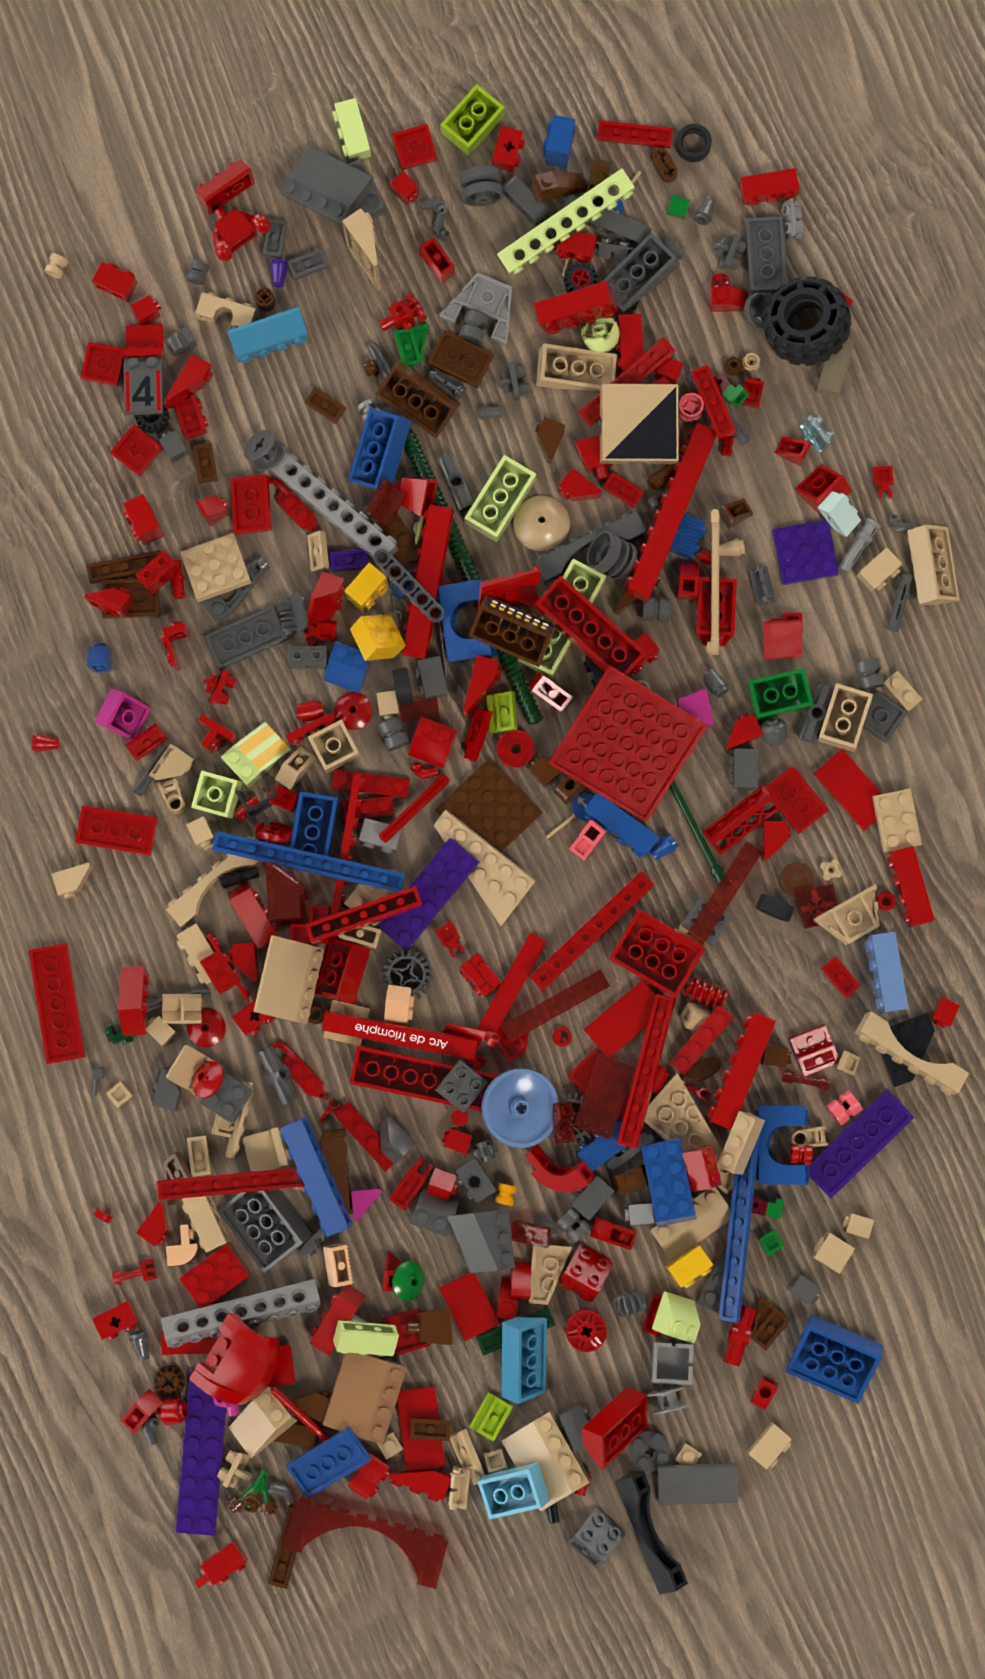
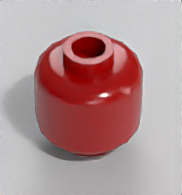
M180 1398L163 1400V1403L157 1410L158 1418L165 1425L181 1424L188 1416L187 1404Z

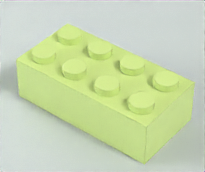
M504 455L465 516V524L493 541L498 542L535 483L536 473Z

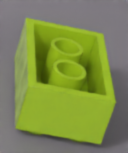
M476 84L440 124L441 134L466 155L470 156L504 118L505 107Z

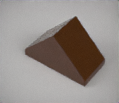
M744 498L723 505L719 511L728 529L754 514Z

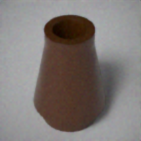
M666 464L663 468L651 474L647 480L650 488L654 491L662 490L674 473V469L669 464Z

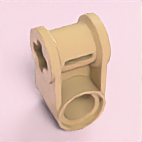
M172 777L171 780L166 782H158L159 790L168 809L173 814H182L186 809V803L177 778ZM174 801H181V805L179 808H172V803Z
M826 1126L793 1131L789 1141L791 1144H797L795 1136L800 1133L804 1137L803 1143L799 1145L800 1147L805 1145L812 1147L828 1146L825 1137Z

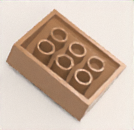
M344 1354L322 1425L338 1431H342L350 1426L357 1437L383 1444L407 1367L401 1363L370 1354Z

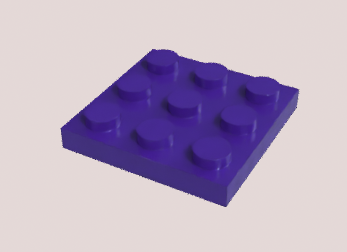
M827 520L772 529L782 585L839 575L830 525Z

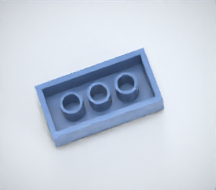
M889 932L871 935L867 938V942H865L866 953L870 954L868 968L870 972H873L874 980H871L872 990L876 991L877 999H875L876 1010H879L880 1014L909 1009L896 933Z

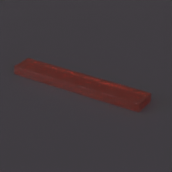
M748 842L744 843L688 930L687 934L702 945L705 943L762 854L761 851Z
M600 969L502 1024L500 1027L509 1043L607 989L610 985Z

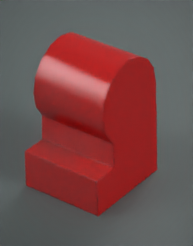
M762 1375L750 1403L765 1410L778 1389V1383Z

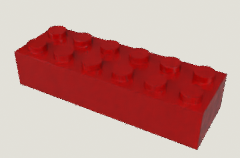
M562 576L552 584L533 606L548 622L556 625L558 631L604 672L611 665L628 675L646 654L643 649Z
M756 1012L746 1016L742 1025L745 1027L743 1033H739L735 1043L738 1045L737 1050L731 1053L728 1060L731 1063L730 1067L724 1070L721 1081H724L722 1087L717 1088L713 1097L716 1099L714 1106L710 1105L706 1115L709 1117L708 1122L727 1130L732 1129L775 1026V1020Z

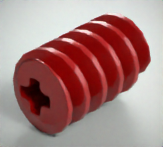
M697 976L694 980L691 978L684 997L686 998L691 994L692 1001L698 997V1004L705 1000V1007L712 1003V1010H715L719 1004L723 1005L728 990L725 989L720 993V986L713 990V983H710L708 986H706V980L699 983V977Z

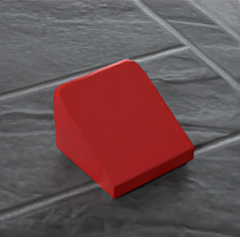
M702 547L697 555V561L712 567V551Z

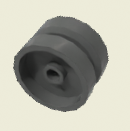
M477 166L466 169L460 174L461 187L464 188L462 190L464 204L474 207L487 206L502 200L504 196L502 185L499 184L501 182L499 168L494 166Z

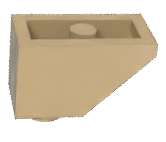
M170 744L149 776L155 780L181 776L190 770L194 759Z
M300 746L282 764L275 780L291 790L303 777L316 756Z
M88 862L52 873L58 896L64 897V899L75 897V893L80 892L93 869L92 864Z

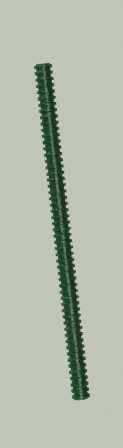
M414 433L407 435L404 449H407L406 453L409 454L408 458L411 459L410 462L414 465L413 469L416 470V475H419L418 478L436 479L433 476L434 472L430 470L431 466L428 465L429 461L426 460V455H423L424 450L421 449V444H418L419 439H416L417 435ZM437 486L434 506L447 507L448 503L445 502V497H442L443 492L440 491V486ZM453 518L448 547L452 549L451 554H454L453 558L457 560L456 565H459L458 569L461 570L460 574L464 576L463 580L466 582L481 579L478 576L479 572L476 571V566H473L474 561L471 560V555H468L469 550H466L467 546L463 544L464 539H461L462 535L459 534L460 530L456 528L457 524L454 523L455 519ZM496 649L497 655L500 656L499 660H502L501 665L504 666L503 669L507 672L506 676H509L508 681L512 683L511 687H514L513 692L516 693V698H519L518 703H521L520 707L524 709L523 714H526L525 718L528 719V725H534L542 721L544 717L540 715L541 710H538L539 706L535 704L536 699H533L534 695L530 693L532 690L528 688L529 684L526 683L527 679L523 677L524 673H521L522 668L518 666L519 662H516L517 657Z

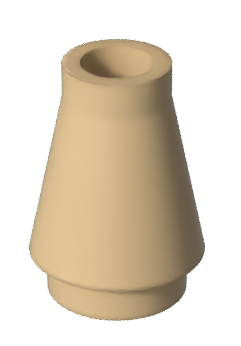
M737 538L719 545V556L741 557V555L745 554L743 539L739 540Z

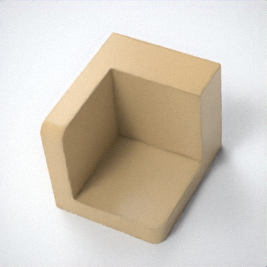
M688 1002L679 1017L686 1029L697 1031L711 1015V1012L705 1005Z

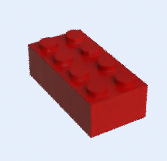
M606 281L534 303L539 325L550 335L558 334L562 329L577 328L578 324L593 323L601 317L610 318L614 316V313L618 312L614 292Z

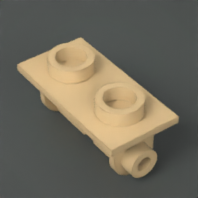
M453 1466V1472L450 1473L451 1491L447 1505H449L451 1510H457V1508L466 1510L470 1470Z

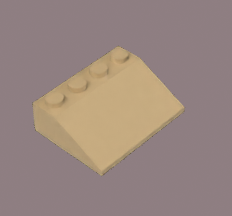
M359 209L342 221L346 244L351 254L379 292L382 289L375 247L376 239L372 224L373 219L368 212L364 213L362 209Z
M271 935L253 1012L307 1025L324 949Z
M553 1411L548 1412L502 1440L515 1467L539 1463L550 1497V1501L542 1508H539L540 1511L592 1481L579 1457L574 1452Z

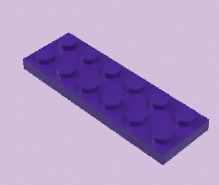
M449 838L409 887H417L423 907L385 919L377 927L405 951H408L478 866L480 861L452 838Z
M886 1089L809 1165V1177L831 1199L914 1117Z

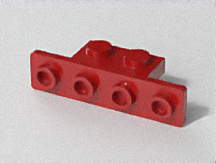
M211 934L206 935V939L215 953L201 960L200 964L216 991L221 995L236 987L245 1003L249 1002L248 996L251 994L245 985L242 987L239 979L241 977L237 970H232L229 966L231 961L226 953L222 954L219 947L221 945L216 936L212 937Z

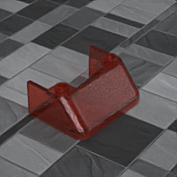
M274 861L266 862L268 919L275 920L277 926L306 924L305 900H308V889H304L303 883Z

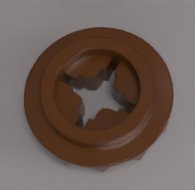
M173 1365L160 1368L154 1378V1386L157 1392L163 1397H174L180 1394L185 1386V1376L182 1370ZM165 1376L168 1378L176 1376L172 1382L173 1386L163 1387L166 1382Z

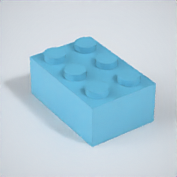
M538 1462L490 1473L477 1481L489 1520L542 1508L550 1501Z

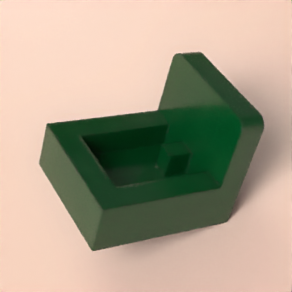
M108 1025V1030L105 1031L108 1041H112L115 1045L119 1043L126 1045L133 1042L134 1037H137V1035L123 1036V1032L116 1034L113 1025Z

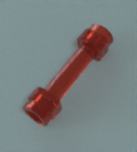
M785 1070L783 1072L782 1082L789 1084L795 1082L815 1086L819 1090H829V1079H815L795 1075L794 1072Z

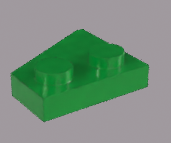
M428 324L412 327L409 331L402 329L393 332L400 360L409 367L422 364L429 329Z

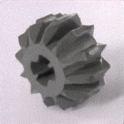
M640 1290L629 1291L614 1297L613 1307L617 1316H630L646 1309V1299Z

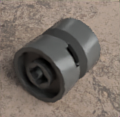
M466 311L465 325L461 327L459 337L476 345L482 344L485 335L483 330L487 329L489 317L478 311Z
M650 597L648 602L643 601L642 621L653 622L657 618L660 622L669 623L671 598H660L656 601L655 597Z
M878 658L861 661L854 665L856 674L860 676L858 682L861 691L872 690L885 685L883 674L879 673L881 666Z
M400 717L389 719L377 726L381 736L386 738L384 744L387 751L399 749L410 743L407 733L402 731L404 726Z
M572 1206L556 1221L555 1225L561 1232L566 1231V1237L574 1244L591 1228V1225L585 1219H580V1214ZM574 1223L578 1226L575 1230L571 1228Z

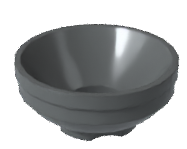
M755 293L749 296L744 306L745 318L751 326L756 328H763V312L769 300L763 293ZM750 307L754 309L753 317L750 314Z

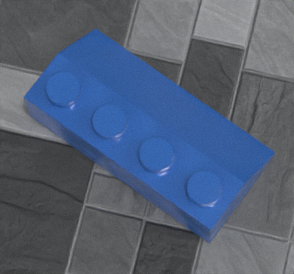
M370 408L348 481L390 494L412 421Z

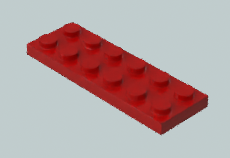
M68 944L29 950L46 1064L86 1058Z

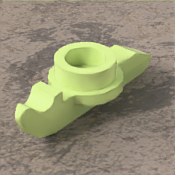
M420 516L419 522H416L413 526L414 533L416 534L415 545L420 540L422 528L426 526L424 524V516Z

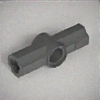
M454 454L444 455L438 461L459 512L467 511L474 502L465 483L464 476L459 469ZM455 479H458L462 482L459 486H453L451 484V482Z
M818 684L812 700L814 705L807 712L798 738L808 743H815L834 689ZM812 710L820 711L821 717H813Z
M271 1045L258 1051L257 1054L266 1070L264 1074L265 1081L268 1085L274 1087L282 1105L298 1098L289 1081V1068L285 1064H281L273 1046Z

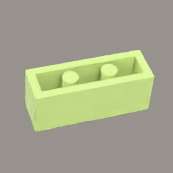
M356 98L335 103V111H332L334 121L339 122L340 128H337L339 139H343L345 145H342L344 156H348L350 162L360 158L371 157L369 143Z
M338 1320L333 1342L336 1351L345 1354L359 1353L361 1355L373 1354L382 1357L394 1356L399 1335L395 1325Z

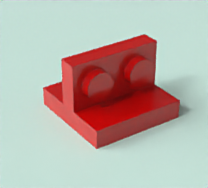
M204 714L199 718L198 721L201 725L210 730L201 743L207 752L212 754L214 751H218L222 744V738L232 745L238 742L239 739L235 733Z

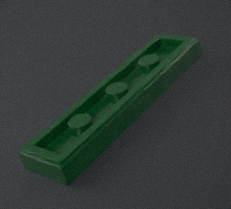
M548 1307L524 1316L527 1318H546L547 1329L556 1325ZM502 1326L476 1337L483 1356L502 1348Z

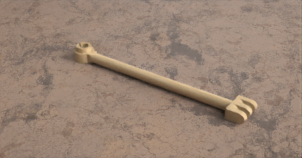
M713 509L711 512V642H707V653L719 655L720 514L717 509Z

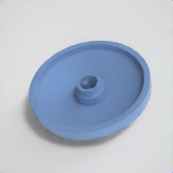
M512 1069L498 1075L487 1087L482 1100V1116L490 1134L501 1143L517 1148L530 1147L543 1141L554 1129L559 1116V1100L553 1085L540 1073L528 1069Z

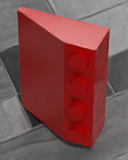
M638 909L609 961L676 999L706 948Z

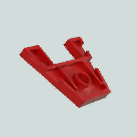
M539 566L533 567L528 572L523 573V570L516 572L514 576L507 578L502 576L481 582L477 613L486 595L516 608L519 586L539 585Z

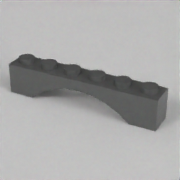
M629 511L623 514L621 519L617 521L610 520L604 524L605 527L599 530L594 528L588 531V535L582 538L580 536L573 538L570 541L571 543L566 546L563 544L553 549V552L537 556L534 565L535 567L539 566L540 577L544 585L562 576L569 562L579 552L589 547L594 538L603 531H609L630 543L646 536L647 531L637 511L633 513Z

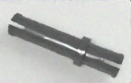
M901 574L898 590H895L896 598L887 627L890 631H899L906 600L910 596L909 589L913 579L911 575Z

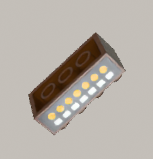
M486 595L468 636L539 667L557 626Z

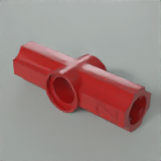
M741 1305L740 1322H734L731 1326L728 1336L729 1343L723 1362L740 1367L745 1347L748 1346L750 1341L751 1327L756 1309Z

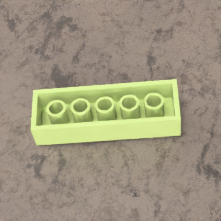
M572 559L563 576L567 582L592 604L595 602L606 581L605 575L575 559ZM556 629L539 667L519 658L518 662L537 672L540 670L552 679L572 642Z

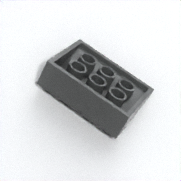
M310 146L287 175L279 193L343 226L342 221L358 211L374 177Z
M279 1189L239 1193L218 1210L219 1214L263 1273L267 1272L313 1236Z

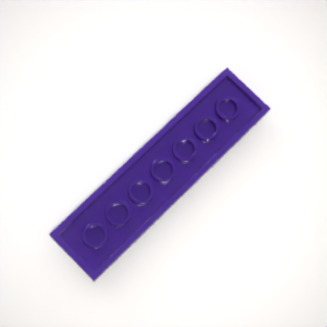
M189 1379L188 1416L185 1421L176 1533L215 1536L221 1481L217 1475L222 1468L227 1408L216 1406L213 1397L205 1393Z

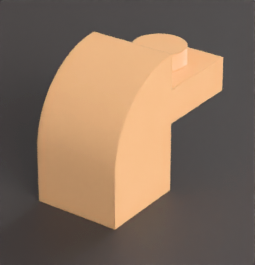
M190 1224L180 1225L181 1245L166 1246L167 1266L188 1263L197 1255L200 1245L199 1243H192L195 1234Z

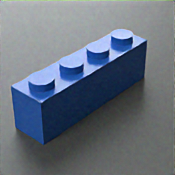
M596 793L583 811V814H585L584 818L587 821L593 819L607 831V835L612 834L615 836L616 842L624 847L625 845L632 849L631 852L639 858L641 856L645 858L660 838L598 793Z

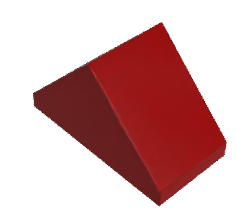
M782 437L775 454L801 466L812 443L806 440Z

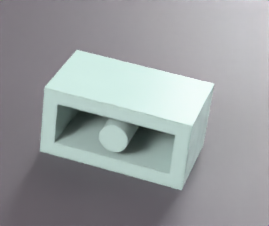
M832 491L817 507L832 529L845 537L861 521L857 515L858 511L849 504V498L843 493L838 494Z

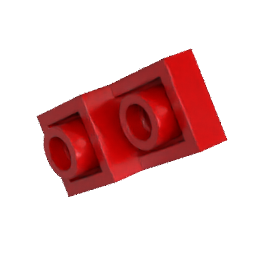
M514 1261L515 1268H511L510 1297L530 1299L531 1263Z

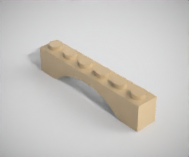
M254 835L253 837H251V836L246 837V838H249V839L256 840V839H255V835ZM227 854L228 858L223 862L220 860L212 866L213 870L209 874L204 873L197 879V884L193 887L191 885L182 892L184 895L179 899L174 898L171 900L166 911L181 928L186 927L198 916L203 897L220 877L236 869L258 866L262 862Z
M872 1011L865 1013L855 1031V1034L859 1036L861 1041L876 1046L875 1049L882 1054L887 1053L894 1062L898 1064L903 1063L910 1072L922 1075L927 1083L936 1084L947 1095L959 1093L969 1075L967 1071L954 1063L936 1064L913 1056L897 1041L888 1021Z

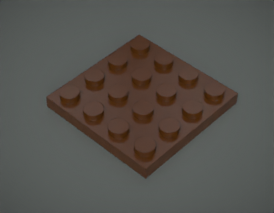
M491 758L483 763L435 809L439 816L445 810H448L500 852L543 813Z

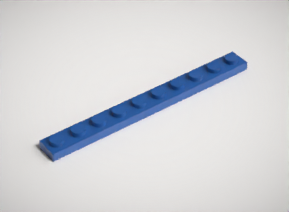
M216 831L212 851L393 892L402 891L405 878L404 873Z
M760 1134L744 1173L734 1175L718 1320L740 1322Z

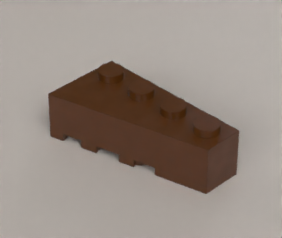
M346 1128L323 1130L321 1141H318V1144L348 1214H351L350 1183L348 1182L349 1166L346 1163L348 1153L347 1145L345 1144Z

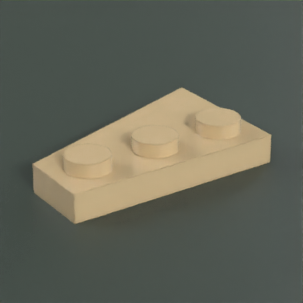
M533 1243L531 1297L528 1299V1303L548 1305L572 1247Z

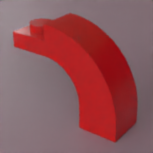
M538 1144L532 1146L525 1154L528 1162L535 1168L531 1175L539 1183L555 1191L573 1192L587 1186L595 1176L584 1161L572 1167H560L554 1164Z

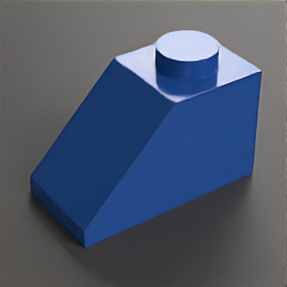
M105 643L94 644V647H89L87 666L93 673L112 672L111 648L106 646Z

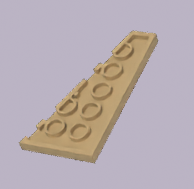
M676 1073L649 1104L644 1122L666 1141L680 1138L683 1152L704 1145L712 1146L717 1164L723 1150L680 1076ZM717 1166L722 1184L718 1187L728 1194L733 1188L735 1174Z

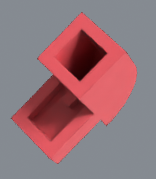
M592 819L569 849L584 861L599 844L607 831Z

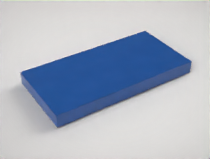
M349 1426L287 1463L286 1468L305 1496L310 1498L370 1462L372 1458Z

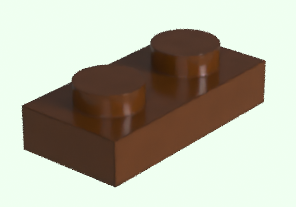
M314 387L304 402L305 405L334 424H337L346 411L345 406Z
M212 443L193 446L199 484L218 481Z
M412 1418L410 1439L450 1441L451 1420Z

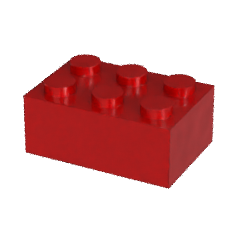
M227 1243L180 1277L179 1280L198 1307L203 1308L210 1306L252 1274L231 1244Z

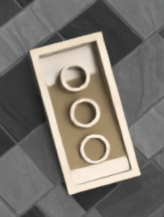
M543 344L539 349L536 386L552 389L600 391L602 384H610L615 379L617 354L598 353L592 350Z

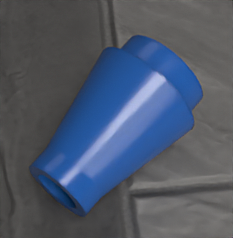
M670 834L664 835L650 853L657 861L659 858L676 851L679 845Z

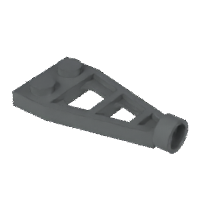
M261 556L254 562L246 565L247 572L251 577V584L243 588H237L236 594L231 601L225 602L220 595L201 601L202 605L218 624L235 611L264 572L270 569ZM257 565L261 568L260 571L256 569Z

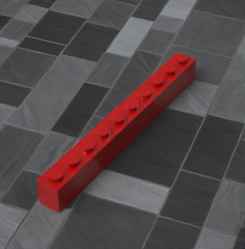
M700 423L696 424L695 429H690L687 437L690 441L688 445L684 444L680 454L683 455L681 461L678 460L674 468L676 475L675 477H670L667 485L670 488L668 494L664 493L660 504L663 505L661 511L657 509L653 518L656 523L654 527L650 526L646 535L649 538L647 544H642L639 552L642 554L641 559H636L633 566L634 576H629L625 587H628V595L645 602L649 601L717 435L714 429Z

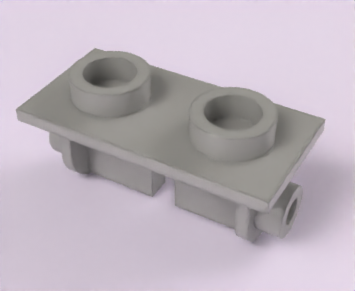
M793 198L782 204L786 240L795 236V239H801L804 234L802 221H796V219L802 218L801 204H799V201H793Z

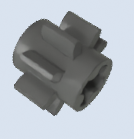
M487 1140L476 1144L478 1148L474 1150L476 1159L481 1158L482 1163L496 1159L495 1153L499 1152L496 1143L491 1144V1141Z

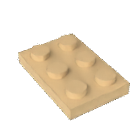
M911 789L872 796L883 853L922 845Z

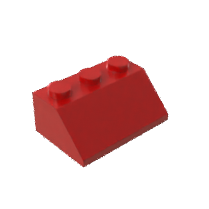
M242 160L232 162L222 173H216L209 182L202 183L197 187L195 191L196 197L209 215L255 184L252 170Z
M329 939L314 994L354 1005L371 949L346 941Z

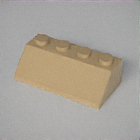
M923 525L908 530V543L910 545L919 604L936 605L960 601L948 527Z
M716 1187L703 1190L693 1198L697 1216L696 1220L658 1227L656 1224L649 1229L671 1262L730 1220L731 1209Z

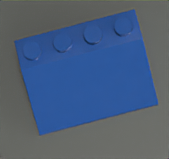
M810 1314L787 1366L786 1373L859 1404L882 1359L883 1345Z

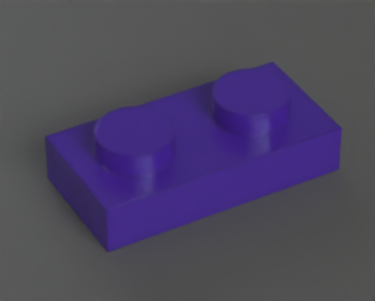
M363 549L329 552L332 572L364 569L369 563L368 553Z

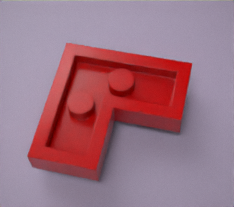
M309 905V923L329 916V905ZM290 924V940L312 944L305 924ZM329 939L316 944H329Z

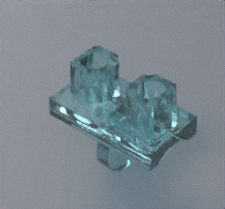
M810 415L800 425L803 430L802 433L805 435L803 440L810 441L813 447L816 446L822 452L832 442L831 440L835 437V434L829 429L825 432L822 430L821 426L824 422L820 415L815 417Z

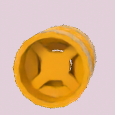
M499 1183L498 1190L500 1192L496 1195L494 1202L513 1206L514 1199L512 1195L516 1193L517 1187Z

